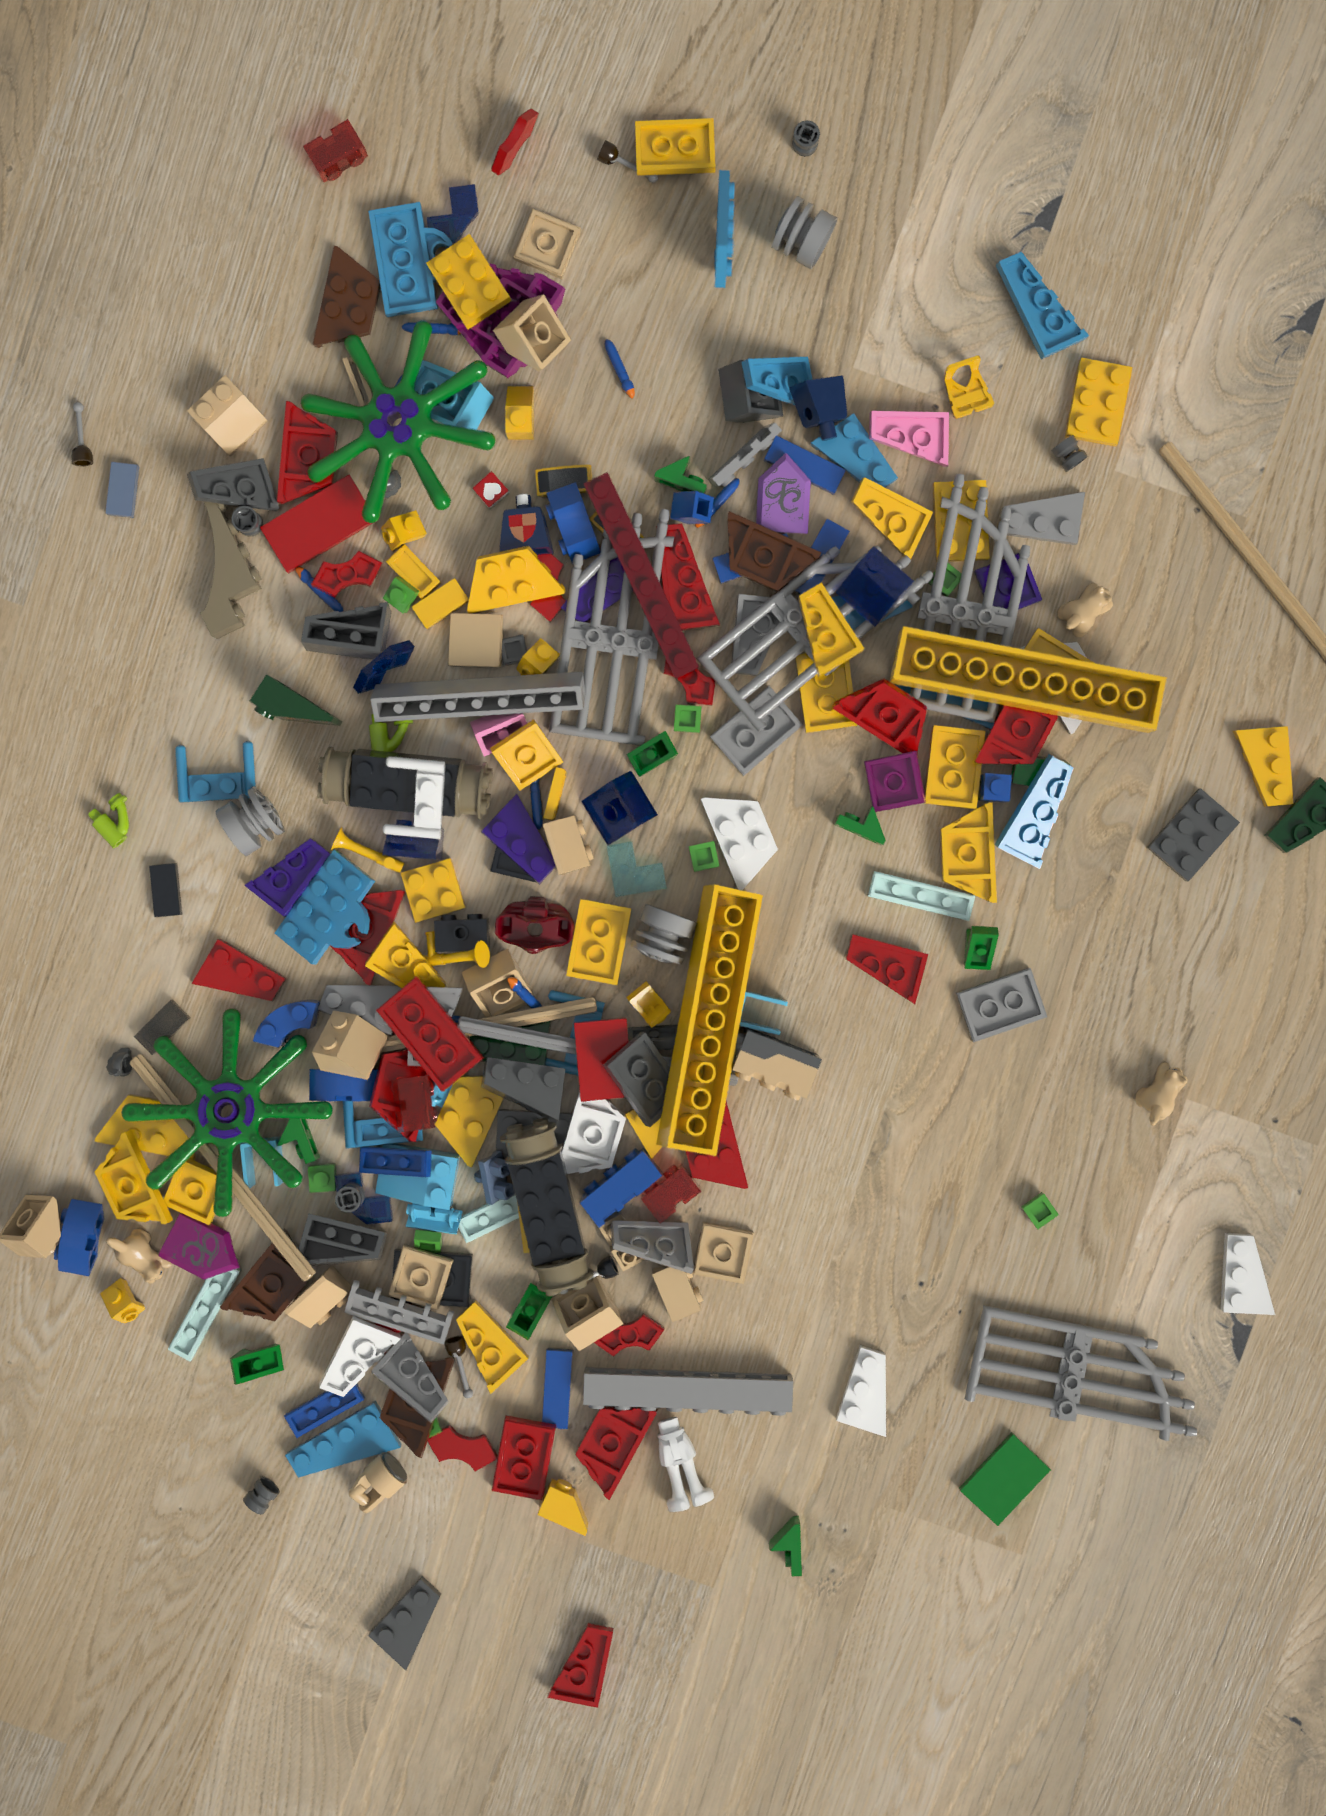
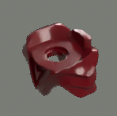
M530 896L528 901L512 902L496 918L495 934L500 940L516 945L530 954H537L548 948L564 946L573 938L574 922L569 912L562 905L546 903L545 897ZM530 923H539L543 931L540 935L533 936L528 932V925Z

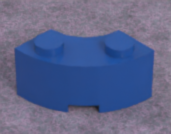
M576 482L547 492L550 503L545 506L550 520L556 519L563 539L558 540L563 555L568 554L571 563H573L575 554L583 555V560L600 554L601 551Z
M301 1000L274 1010L262 1021L254 1035L253 1041L277 1048L285 1045L288 1036L296 1029H310L316 1026L320 1001Z
M310 1069L309 1101H370L378 1069L372 1070L368 1080L321 1071L320 1069Z
M71 1199L68 1208L63 1209L60 1223L63 1224L60 1242L54 1252V1260H58L59 1271L90 1276L98 1256L99 1236L104 1222L102 1204Z

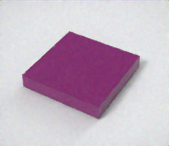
M917 751L864 761L872 806L875 812L926 803Z

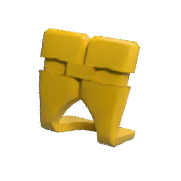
M974 356L946 367L944 382L949 404H952L951 411L955 419L970 415L973 410L979 412L994 405L991 393H988V387L978 369L981 361L980 356ZM969 365L971 379L965 387L956 383L952 377L958 368Z

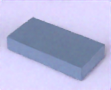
M111 462L105 514L134 518L139 476L138 465Z

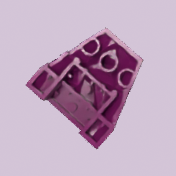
M489 263L510 296L511 302L469 330L462 322L444 291L436 303L480 356L486 366L509 378L517 373L520 367L528 365L508 354L493 330L523 300L543 294L556 314V311L562 304L566 289L543 274L535 273L530 275L521 273L519 269L511 268V270L497 268L496 264Z

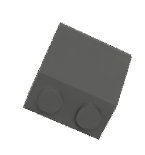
M739 360L718 369L726 421L746 423L783 417L781 400L747 389L741 363L744 360Z

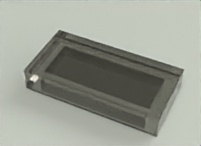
M170 1000L134 1037L151 1055H154L156 1053L153 1047L154 1041L161 1036H167L170 1039L191 1017L174 1000Z

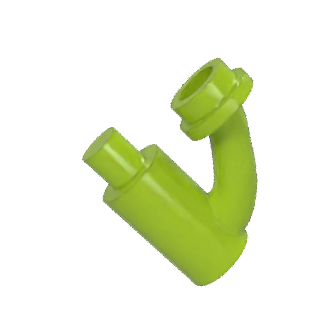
M371 714L372 724L369 725L371 749L393 752L401 744L408 725L413 724V720L394 721V726H398L394 736L389 740L387 723L375 722L374 714Z
M121 793L114 795L108 802L112 811L117 809L118 825L106 813L101 815L96 808L88 814L94 821L92 826L113 849L126 840V834L129 829V818L125 805L128 798Z

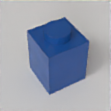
M698 491L674 492L670 519L685 524L711 523L714 497Z
M981 774L978 801L1009 802L1012 775Z

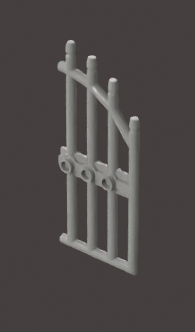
M956 474L950 499L945 497L941 499L940 507L948 509L931 593H922L918 618L925 620L923 628L925 631L934 632L935 622L951 625L949 632L951 636L959 637L961 627L977 630L975 636L977 641L985 642L987 632L1002 635L1001 645L1011 647L1028 565L1027 559L1030 556V546L1022 545L1019 552L1020 558L1017 561L1006 539L1011 509L1006 507L1002 509L1000 514L1001 520L997 529L984 516L986 500L989 494L988 488L980 487L975 510L960 503L962 487L964 486V475ZM960 514L971 519L972 525L957 598L941 596L957 515ZM981 528L995 541L982 604L967 601ZM1002 557H1004L1014 576L1008 609L992 606ZM911 687L910 695L925 704L927 710L995 723L999 704L989 702L987 711L971 708L973 699L963 697L962 704L959 706L946 703L947 694L937 692L936 700L920 698L922 689Z
M660 510L656 537L640 538L642 514L634 513L631 523L643 548L654 547L652 567L660 582L665 547H673L674 537L666 536L669 510ZM604 529V539H602L600 555L586 569L581 570L583 555L575 554L573 558L557 673H568L571 647L587 649L583 672L586 693L583 710H578L576 726L561 724L562 711H553L551 713L549 732L641 746L645 742V736L638 735L648 659H657L659 644L645 614L642 631L627 629L632 586L625 571L616 627L601 625L609 563L617 558V554L614 548H612V544ZM597 573L591 623L575 621L579 589ZM597 651L612 653L602 730L586 727ZM623 655L638 657L627 733L612 731Z
M836 546L832 547L825 555L823 554L696 659L756 730L760 732L767 726L762 719L817 674L815 663H813L756 711L745 700L803 651L814 662L800 604L791 595L795 590L815 574H839L825 586L829 595L833 594L856 574L874 579L839 608L844 617L885 584L898 592L895 597L853 630L857 638L860 639L906 600L915 605L921 599L916 592L924 584L931 581L934 577L933 573L928 570L921 574L920 578L915 579L906 586L894 576L911 562L907 555L901 557L896 564L894 563L887 570L882 571L867 566L872 562V559L877 558L882 552L879 546L871 548L867 554L865 553L854 563H830V560L836 558L840 553ZM771 611L780 624L724 670L720 671L711 659ZM788 631L797 643L742 689L737 691L728 679ZM837 666L836 668L832 669L831 671L827 672V673L824 674V675H825V676H828L831 672H833L834 670H836L839 666Z
M983 1305L965 1400L974 1402L976 1394L1051 1408L1049 1416L1060 1420L1075 1422L1077 1414L1160 1430L1159 1438L1165 1441H1169L1170 1433L1184 1434L1190 1437L1197 1435V1428L1193 1426H1183V1424L1170 1422V1406L1190 1410L1194 1409L1195 1402L1190 1399H1181L1180 1397L1168 1395L1161 1378L1183 1381L1185 1374L1181 1371H1171V1369L1155 1366L1140 1348L1157 1349L1158 1341ZM991 1318L1066 1332L1063 1348L989 1333ZM1092 1338L1124 1344L1139 1363L1090 1353ZM986 1343L1060 1357L1058 1373L983 1358ZM1087 1363L1149 1375L1156 1392L1086 1379L1084 1377ZM981 1368L1056 1383L1053 1398L979 1384ZM1082 1388L1159 1404L1160 1420L1079 1404Z

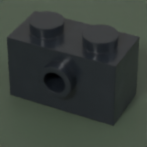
M467 914V919L457 920L456 915H441V920L434 921L435 952L469 951L474 949L476 943L480 940L484 941L490 950L489 918L483 919L482 914Z

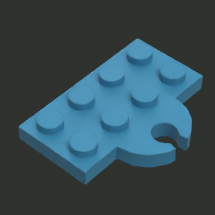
M719 170L716 249L714 253L715 287L725 288L726 276L731 277L732 260H728L727 257L732 258L734 201H729V199H734L735 182H730V170Z
M420 202L369 210L386 317L438 309L434 286L437 280L426 262L435 257V252L438 248H449L452 246L451 240L440 230L425 228Z
M333 850L275 931V934L313 965L318 963L330 945L334 948L343 949L359 945L361 941L358 938L350 937L349 927L355 923L359 932L368 934L370 918L367 909L361 901L376 881L341 852Z

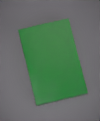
M1011 1432L959 1487V1490L990 1520L999 1526L1051 1469Z

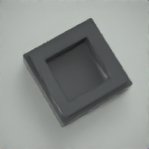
M524 635L502 639V660L504 666L519 663L522 656L527 652Z

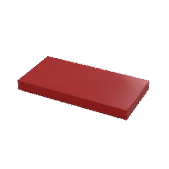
M349 474L260 528L285 571L289 574L296 567H301L373 523L366 522L362 517L365 499Z
M418 976L376 1010L442 1092L484 1058Z

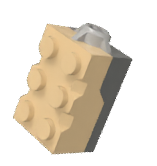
M745 1027L743 1034L738 1032L732 1070L735 1071V1076L750 1081L751 1077L759 1080L760 1086L772 1091L779 1087L783 1089L785 1096L799 1101L800 1097L807 1099L822 1059L818 1054Z

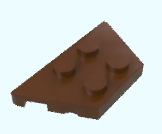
M338 246L333 248L313 340V345L316 348L338 341V343L344 342L345 338L351 334L358 335L359 337L370 335L381 288L380 280Z
M729 511L727 515L729 570L773 591L778 592L816 561L822 553Z
M284 1228V1229H283L284 1232H285V1233L288 1235V1237L291 1239V1237H290L288 1231ZM271 1243L220 1308L226 1311L234 1310L243 1312L244 1315L260 1316L266 1320L276 1321L309 1280L303 1281L275 1245Z
M449 1357L443 1360L425 1362L443 1393L455 1362L454 1358ZM389 1388L379 1418L417 1457L422 1458L435 1419L430 1423Z

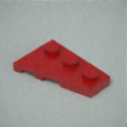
M852 934L845 959L913 1004H916L928 954Z
M217 939L192 984L274 1001L287 978L225 941Z
M591 1623L587 1624L548 1692L547 1698L598 1708L614 1628Z

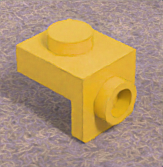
M416 510L389 518L381 527L383 540L389 545L391 551L398 549L402 544L424 538L427 534Z
M540 638L522 656L516 670L521 675L544 674L558 660L560 653Z
M647 981L626 997L651 1028L656 1024L662 1023L667 1015L671 1013L666 1003Z
M122 1278L100 1293L110 1317L114 1320L128 1323L135 1320L138 1314L145 1310L144 1304L135 1300L127 1281Z

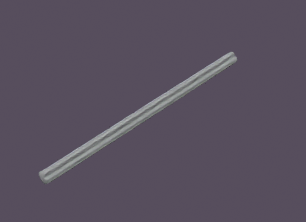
M463 1016L458 1021V1026L464 1033L576 1055L574 1038ZM662 1056L670 1067L672 1058ZM731 1070L729 1081L731 1086H736L739 1078L735 1076L734 1070Z

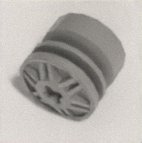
M797 196L791 206L785 210L778 223L772 248L779 251L786 241L787 244L783 254L788 256L795 247L799 248L796 261L812 269L827 245L838 218L825 210H821L815 219L811 218L814 204L808 203L803 212H800L804 199Z
M255 786L248 789L249 797L245 794L239 795L241 809L231 801L216 810V816L223 830L236 848L245 856L262 847L259 834L268 841L274 839L272 831L276 835H281L285 832L276 808Z
M645 904L640 920L650 926L649 930H636L635 934L644 937L645 941L643 943L632 940L630 946L652 959L664 963L682 965L684 958L673 953L675 949L687 952L688 948L678 943L679 937L692 939L697 922Z

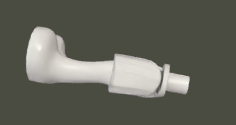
M672 1417L659 1421L660 1464L667 1468L672 1486V1497L666 1503L668 1511L678 1512L690 1508L679 1471L680 1464L683 1467L689 1485L693 1506L697 1507L714 1499L713 1490L709 1487H703L698 1479L693 1461L696 1451L685 1433L684 1427H680L678 1418Z

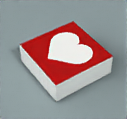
M492 471L472 488L489 509L493 508L510 493Z

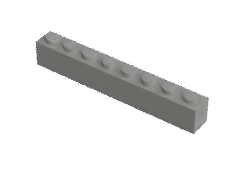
M583 672L376 684L370 699L375 722L583 710L586 693Z
M585 1367L583 1405H589L591 1409L615 1406L617 1410L641 1407V1410L644 1411L667 1408V1411L670 1412L693 1409V1412L706 1413L710 1409L719 1410L723 1414L734 1413V1410H738L750 1415L760 1414V1411H767L776 1416L786 1415V1412H792V1374Z

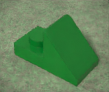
M690 456L657 470L654 475L655 482L681 492L698 491L705 494L707 490V485L703 483L704 480L694 475L684 476L690 462Z
M664 731L626 755L637 775L641 777L663 763L674 759L678 752L667 732Z
M870 806L862 824L859 823V817L845 812L844 816L841 814L837 815L833 825L880 846L884 845L886 840L873 806Z
M971 926V929L966 930L964 969L991 970L999 936L998 927Z
M290 1118L277 1146L297 1140L296 1151L299 1158L304 1159L305 1164L317 1160L320 1155L307 1120Z
M530 1283L511 1314L506 1328L529 1340L553 1296H546L545 1292L539 1291L537 1286Z
M279 1344L269 1345L253 1351L242 1349L230 1358L235 1385L284 1370Z
M793 1516L769 1541L770 1551H785V1567H790L792 1577L802 1576L799 1516Z

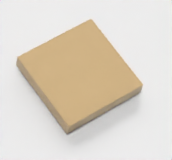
M532 208L513 259L562 279L580 236L581 228Z
M451 613L448 666L501 668L503 615Z
M703 1222L693 1274L744 1284L754 1232Z
M404 1244L388 1296L400 1299L401 1295L407 1296V1302L424 1307L426 1303L432 1304L431 1309L438 1311L454 1259Z

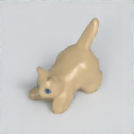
M1091 583L1085 588L1079 599L1069 601L1060 606L1057 611L1058 618L1067 621L1066 628L1073 629L1075 637H1084L1093 627L1095 619L1113 607L1112 597L1108 589L1098 586L1096 583Z
M1162 1062L1157 1067L1153 1084L1148 1088L1142 1087L1137 1091L1135 1097L1136 1104L1139 1107H1144L1151 1112L1149 1120L1152 1126L1156 1125L1159 1120H1164L1170 1116L1174 1110L1175 1098L1188 1081L1180 1068L1169 1069V1064L1166 1062Z
M135 1229L123 1241L116 1238H107L106 1243L114 1249L116 1259L122 1265L132 1267L149 1284L161 1279L164 1274L163 1268H169L172 1263L159 1257V1252L154 1251L150 1247L151 1237L145 1230Z

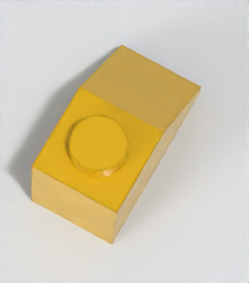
M507 386L505 433L508 440H534V386Z
M551 1479L540 1503L537 1515L585 1536L588 1529V1520L576 1489L572 1488V1485L563 1479Z

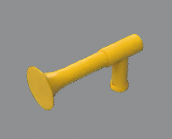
M342 827L331 848V851L335 848L351 850L398 873L401 872L404 862L351 840L344 834Z
M435 931L425 932L428 955H424V957L432 966L463 961H475L482 968L487 967L489 964L490 952L484 941H478L475 948L469 951L438 954V952H435Z

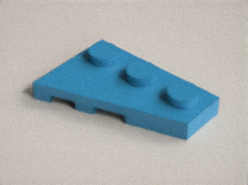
M808 357L746 359L741 362L747 389L795 405L789 388L803 381L812 380Z
M854 413L835 426L836 438L822 441L820 436L810 444L814 449L826 455L834 464L846 469L851 474L850 476L859 483L865 477L886 488L898 479L873 440L869 439V434Z

